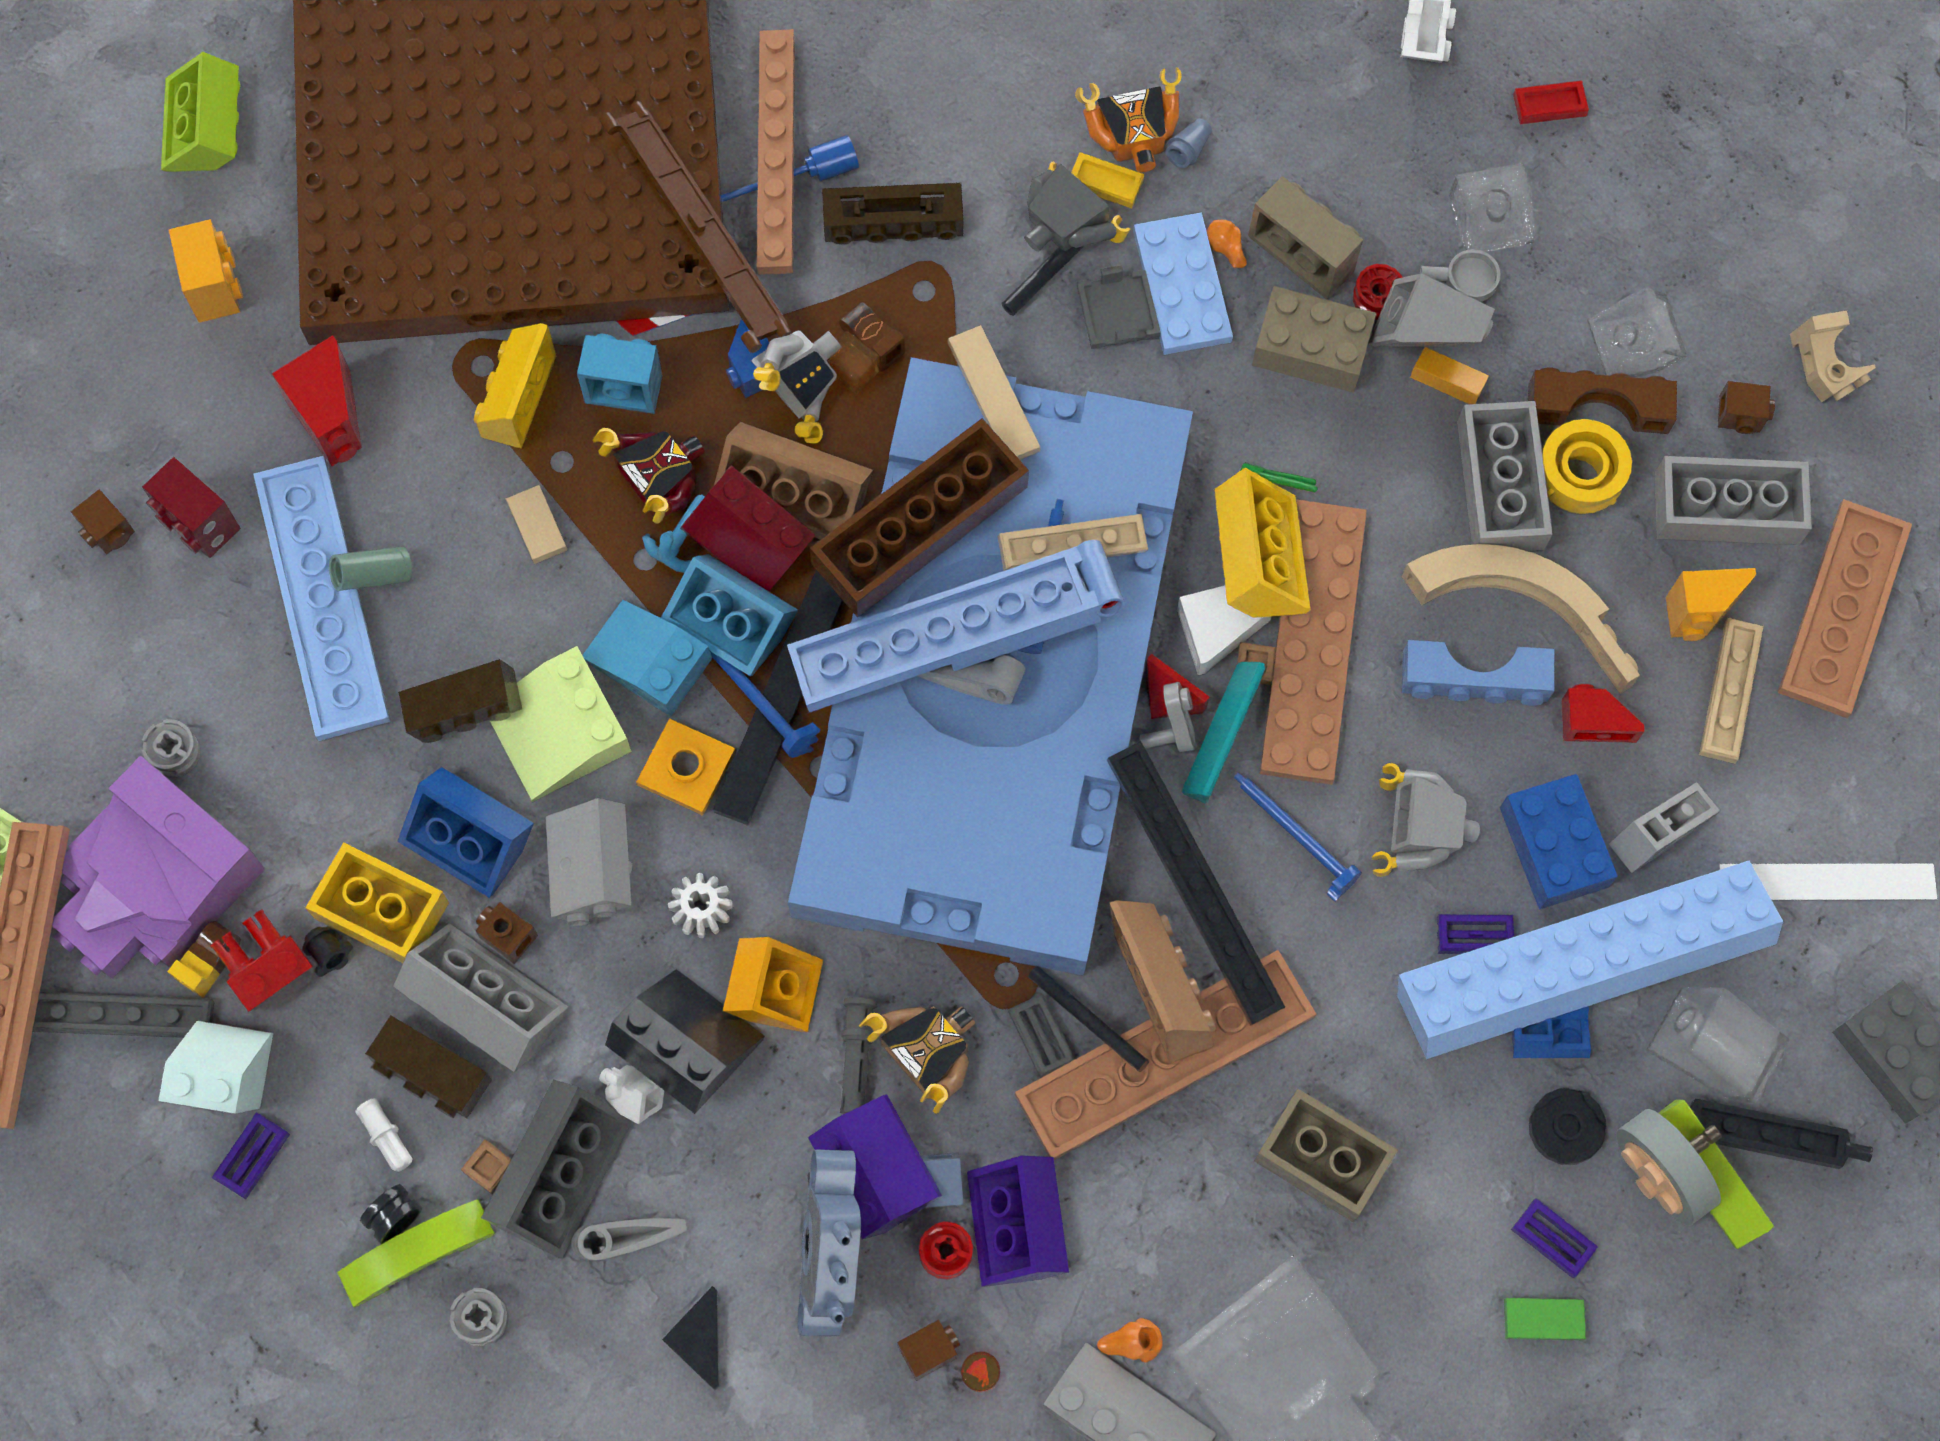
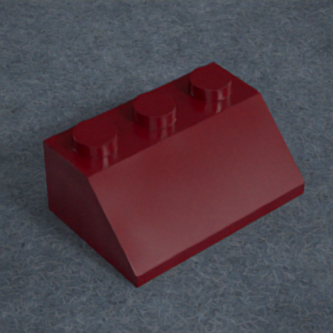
M732 465L680 527L681 530L720 562L767 591L771 590L815 537L813 532Z

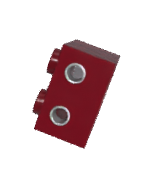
M175 457L170 459L142 486L149 497L146 504L156 513V519L169 531L175 529L182 536L180 540L195 554L201 550L207 557L211 558L241 529L225 501Z

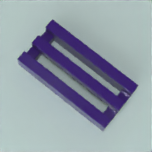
M1438 914L1437 916L1438 954H1463L1494 944L1448 943V939L1506 940L1514 937L1513 915ZM1447 925H1505V931L1447 930Z
M256 1112L211 1178L244 1199H247L290 1134ZM261 1125L264 1126V1131L245 1156L230 1180L226 1178V1175ZM275 1133L276 1136L274 1137L272 1142L269 1144V1146L267 1147V1149L265 1150L257 1164L254 1166V1168L252 1169V1171L250 1172L242 1186H239L238 1184L240 1183L246 1172L249 1170V1168L251 1167V1165L253 1164L261 1150L264 1148L272 1134Z
M1537 1198L1531 1202L1511 1229L1572 1278L1578 1275L1598 1248L1596 1244ZM1535 1211L1585 1249L1584 1253L1580 1254L1532 1215ZM1526 1223L1576 1261L1575 1265L1525 1227Z

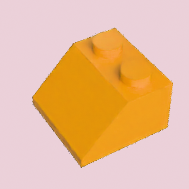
M1756 569L1683 571L1666 596L1671 638L1683 637L1685 641H1697L1707 636L1741 597L1756 576Z
M770 937L739 938L723 1011L753 1023L808 1032L823 959Z

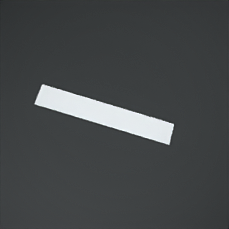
M1720 864V870L1737 864ZM1752 864L1771 900L1937 899L1933 864Z

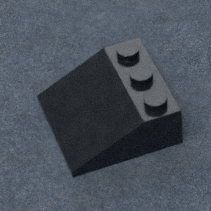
M676 969L637 996L612 1021L605 1046L695 1114L764 1040L765 1036L742 1018L724 1012V1005Z

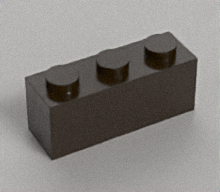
M500 659L398 692L406 733L424 743L439 741L443 738L444 734L453 731L466 732L473 730L477 727L478 723L487 720H505L511 716L510 713L522 709L514 668Z
M390 1015L365 1053L373 1062L370 1067L372 1070L388 1080L393 1075L405 1081L402 1087L420 1099L427 1094L437 1100L434 1107L451 1118H454L458 1113L467 1119L492 1081L484 1070Z

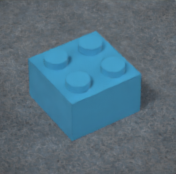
M608 334L585 335L577 371L585 403L655 414L662 380V371L656 345H652L650 342L642 339H634L631 342L617 340Z

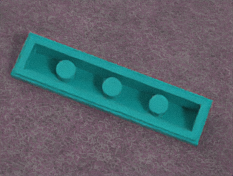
M1240 662L1236 665L1182 788L1184 795L1202 803L1209 801L1266 668L1264 663Z

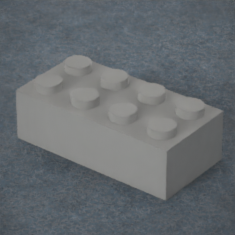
M1536 402L1464 405L1457 425L1472 545H1501L1525 551L1544 550L1552 536V527Z
M1664 456L1655 471L1657 539L1800 545L1812 529L1809 462Z

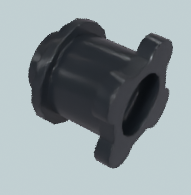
M329 926L312 929L305 936V942L302 946V951L306 956H312L319 964L314 970L319 977L335 969L343 968L348 963L347 957L349 952L353 949L349 941L340 943L336 939V931Z

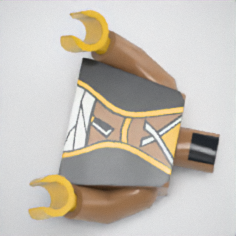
M919 1006L893 1010L882 1015L870 1013L859 1024L860 1028L866 1025L873 1029L874 1032L867 1037L869 1042H874L881 1034H885L881 1037V1046L923 1093L920 1102L923 1103L925 1099H933L937 1103L933 1109L934 1113H939L944 1103L962 1087L969 1060L967 1057L968 1045L960 1036L975 1024L974 1019L962 1006L946 1019L934 1006L927 1010Z

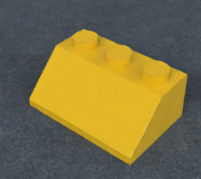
M540 323L512 329L508 341H502L498 352V360L500 362L496 372L491 371L486 383L487 396L484 403L480 402L474 414V423H476L482 438L522 449L556 358L548 325Z

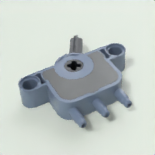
M814 1149L812 1153L811 1168L807 1175L809 1186L807 1212L802 1231V1271L798 1306V1332L800 1336H839L845 1317H851L853 1313L861 1232L860 1209L853 1195L856 1170L854 1151Z

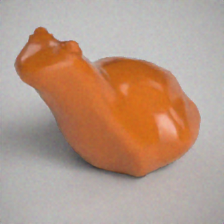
M1221 219L1211 222L1206 230L1210 248L1227 257L1233 268L1245 267L1247 260L1242 249L1240 229L1229 220Z
M1139 1318L1136 1322H1128L1119 1330L1103 1336L1098 1341L1097 1348L1107 1355H1119L1132 1360L1139 1359L1147 1363L1161 1352L1163 1338L1161 1330L1150 1320Z

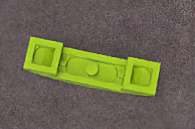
M477 1199L433 1217L377 1246L338 1271L337 1273L353 1307L355 1308L390 1290L389 1286L456 1251L463 1252L495 1235L491 1224L481 1218L484 1209L480 1201Z

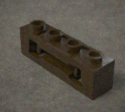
M961 183L822 188L825 242L848 244L851 241L867 240L872 243H881L887 239H903L911 242L921 238L937 237L941 240H950L956 236H963L964 218ZM921 195H944V197L921 198ZM864 198V200L841 201V199ZM921 209H926V214H922ZM860 211H865V217L860 216Z

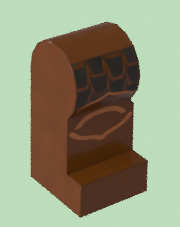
M860 302L839 320V324L853 343L864 346L873 355L874 360H871V362L881 372L905 353L904 336L895 328L891 329L881 318L879 319L865 303ZM862 349L867 356L871 357L865 349Z

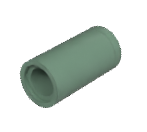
M401 546L332 555L329 561V574L335 590L343 591L409 582L412 574V565L407 549Z

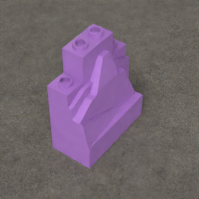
M141 755L108 788L113 793L110 804L68 846L69 850L65 853L62 869L63 876L60 882L75 895L53 917L52 927L58 931L53 936L55 940L69 952L76 947L85 955L80 960L82 964L96 976L103 971L111 979L138 951L155 966L162 961L170 968L176 959L179 961L191 945L195 944L202 930L210 922L217 921L265 870L249 848Z

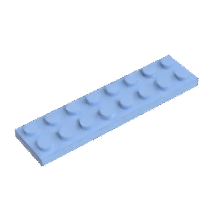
M324 455L254 473L317 740L321 741L390 722L358 589L337 591L330 579L329 561L331 556L349 553Z

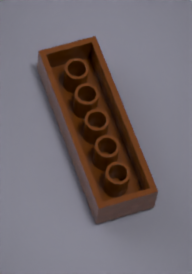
M981 418L810 547L811 564L852 612L859 617L1028 488L1029 470L985 420Z

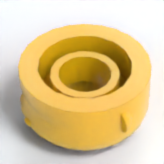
M1581 419L1562 424L1552 432L1542 449L1548 499L1560 509L1570 513H1595L1607 508L1609 505L1615 504L1631 474L1632 458L1626 441L1616 430L1599 421ZM1576 459L1585 461L1592 465L1598 476L1589 480L1580 479L1570 471L1568 461Z

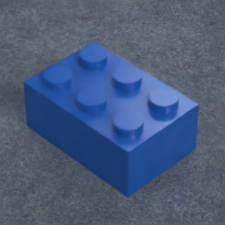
M1577 774L1507 795L1500 806V810L1539 910L1610 887L1618 875Z

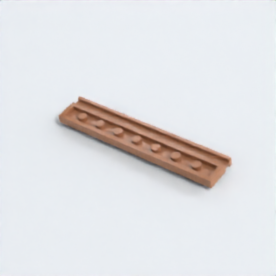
M12 822L0 885V1128L14 1130L70 831L69 828L64 826Z

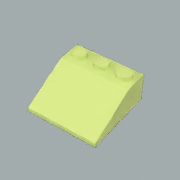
M578 646L544 662L518 681L517 686L522 709L510 713L511 716L505 720L490 721L532 802L631 752L627 737Z

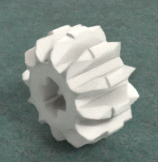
M698 873L696 875V883L691 884L687 877L682 879L685 890L680 888L672 889V895L677 900L669 902L668 908L670 911L676 912L672 917L674 925L684 923L682 929L684 934L689 935L696 927L698 937L704 938L705 928L710 927L711 931L717 934L719 927L716 921L722 923L729 922V915L724 911L732 909L733 903L732 900L725 898L729 894L728 887H718L719 881L717 877L712 876L705 883L703 874ZM700 900L703 904L706 903L707 909L701 911L698 907L695 908L694 903Z

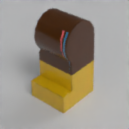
M217 921L210 922L202 930L195 944L191 945L180 961L176 959L167 972L182 985L201 998H204L226 967L214 949L209 945L219 939L226 950L230 951L221 938L230 930ZM231 931L232 936L240 945L241 938Z

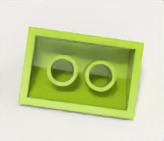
M201 52L165 78L161 170L166 172L211 171L219 169L235 158L238 150L236 125L239 120L237 97L240 91L238 65Z

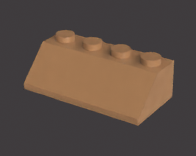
M740 422L726 437L715 484L732 465L813 532L815 538L822 539L861 510L873 470Z
M1120 900L1110 902L1114 937L1169 1062L1172 1063L1211 1048V1033L1216 1031L1213 1018L1209 1010L1202 1011L1197 1001L1201 999L1200 990L1194 978L1187 979L1183 968L1187 967L1186 959L1180 946L1173 948L1169 939L1170 936H1173V932L1166 915L1159 916L1155 905L1152 903Z

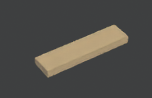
M980 325L948 338V345L986 423L1019 460L1040 452V445L982 326Z
M1142 514L1000 533L997 536L1004 571L1076 547L1088 540L1100 541L1107 557L1143 553L1148 550Z
M1727 618L1724 623L1699 752L1701 756L1734 764L1739 759L1763 626L1732 618Z

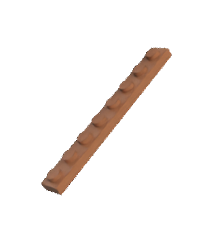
M794 29L760 31L757 199L758 275L793 273Z

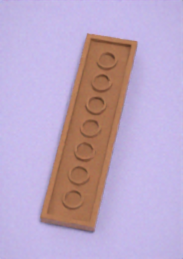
M1296 499L1311 610L1306 614L1283 615L1279 618L1273 678L1270 688L1259 774L1332 785L1335 777L1367 510Z
M1279 950L1265 956L1260 961L1282 999L1285 1008L1250 1026L1225 979L1200 992L1201 999L1197 1000L1202 1011L1209 1010L1216 1027V1031L1211 1033V1048L1170 1063L1152 1021L1149 1019L1120 1035L1149 1060L1147 1067L1142 1072H1138L1107 1044H1103L1016 1091L1015 1097L1048 1156L1054 1157L1055 1160L1315 1018L1316 1012Z

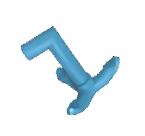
M698 495L695 497L674 531H667L661 535L659 547L656 545V541L650 538L649 534H645L642 537L644 547L649 556L677 572L685 573L691 561L680 560L676 557L680 551V546L687 537V534L680 527L705 496Z

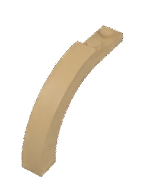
M1473 544L1432 552L1408 563L1405 567L1402 578L1421 605L1441 595L1466 588L1490 587L1521 593L1548 606L1572 627L1620 694L1631 688L1640 676L1635 660L1628 653L1624 654L1616 643L1617 638L1614 631L1609 625H1603L1602 620L1609 611L1606 604L1584 581L1552 560L1514 547Z

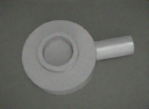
M1475 249L1458 253L1451 260L1448 268L1421 266L1420 273L1437 281H1446L1447 286L1479 302L1490 298L1496 291L1500 281V268L1496 260L1488 253Z

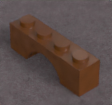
M1547 367L1534 371L1528 384V401L1536 402L1538 424L1561 426L1564 424L1567 416L1577 407L1587 403H1603L1619 410L1627 418L1634 432L1669 434L1677 420V381L1666 380L1661 376L1634 378L1625 373H1616L1610 376L1597 375L1588 370H1581L1575 373L1560 372L1559 369Z

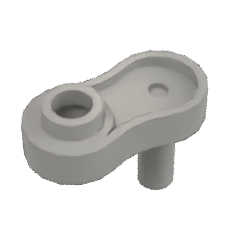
M1180 682L1164 685V700L1172 728L1140 734V741L1145 748L1176 743L1180 753L1193 751L1196 749V739L1188 710H1192L1190 691L1188 688H1182Z

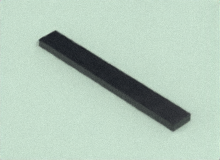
M817 570L763 692V696L790 726L802 701L803 693L787 645L832 630L844 602ZM756 708L713 808L714 813L745 825L750 823L779 755L782 743L785 740L758 708Z
M1139 741L1108 757L1107 762L1250 1026L1285 1008L1282 999L1142 742Z

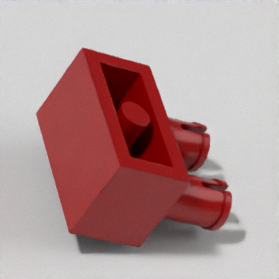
M263 909L254 914L262 929L258 928L251 917L242 922L243 926L247 928L262 949L259 952L261 956L257 959L253 957L249 959L232 936L231 931L221 937L230 951L226 950L219 939L209 945L230 971L226 982L248 1012L313 967L291 935L288 937L283 935L281 937L265 915Z

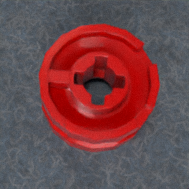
M1387 264L1367 266L1360 272L1353 290V303L1355 307L1376 313L1375 320H1378L1394 280L1402 278V275L1395 268ZM1374 289H1378L1382 296L1375 295L1373 293Z
M946 1221L936 1223L925 1231L920 1239L919 1257L921 1264L928 1274L937 1279L950 1280L957 1278L968 1269L972 1262L973 1244L971 1237L963 1227L956 1223ZM943 1244L951 1245L954 1250L953 1254L946 1256V1259L941 1258L939 1248Z

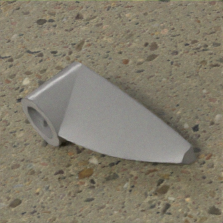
M1001 655L995 657L994 660H986L957 671H953L950 664L918 675V677L974 697L1005 705L1012 703L1025 673V667L1017 659Z
M677 1218L634 1219L586 1225L574 1233L571 1246L573 1252L583 1260H602L665 1241L687 1231L685 1219ZM590 1232L593 1237H599L600 1246L595 1247L596 1252L593 1254L591 1249L584 1248L583 1240L588 1239L587 1234Z

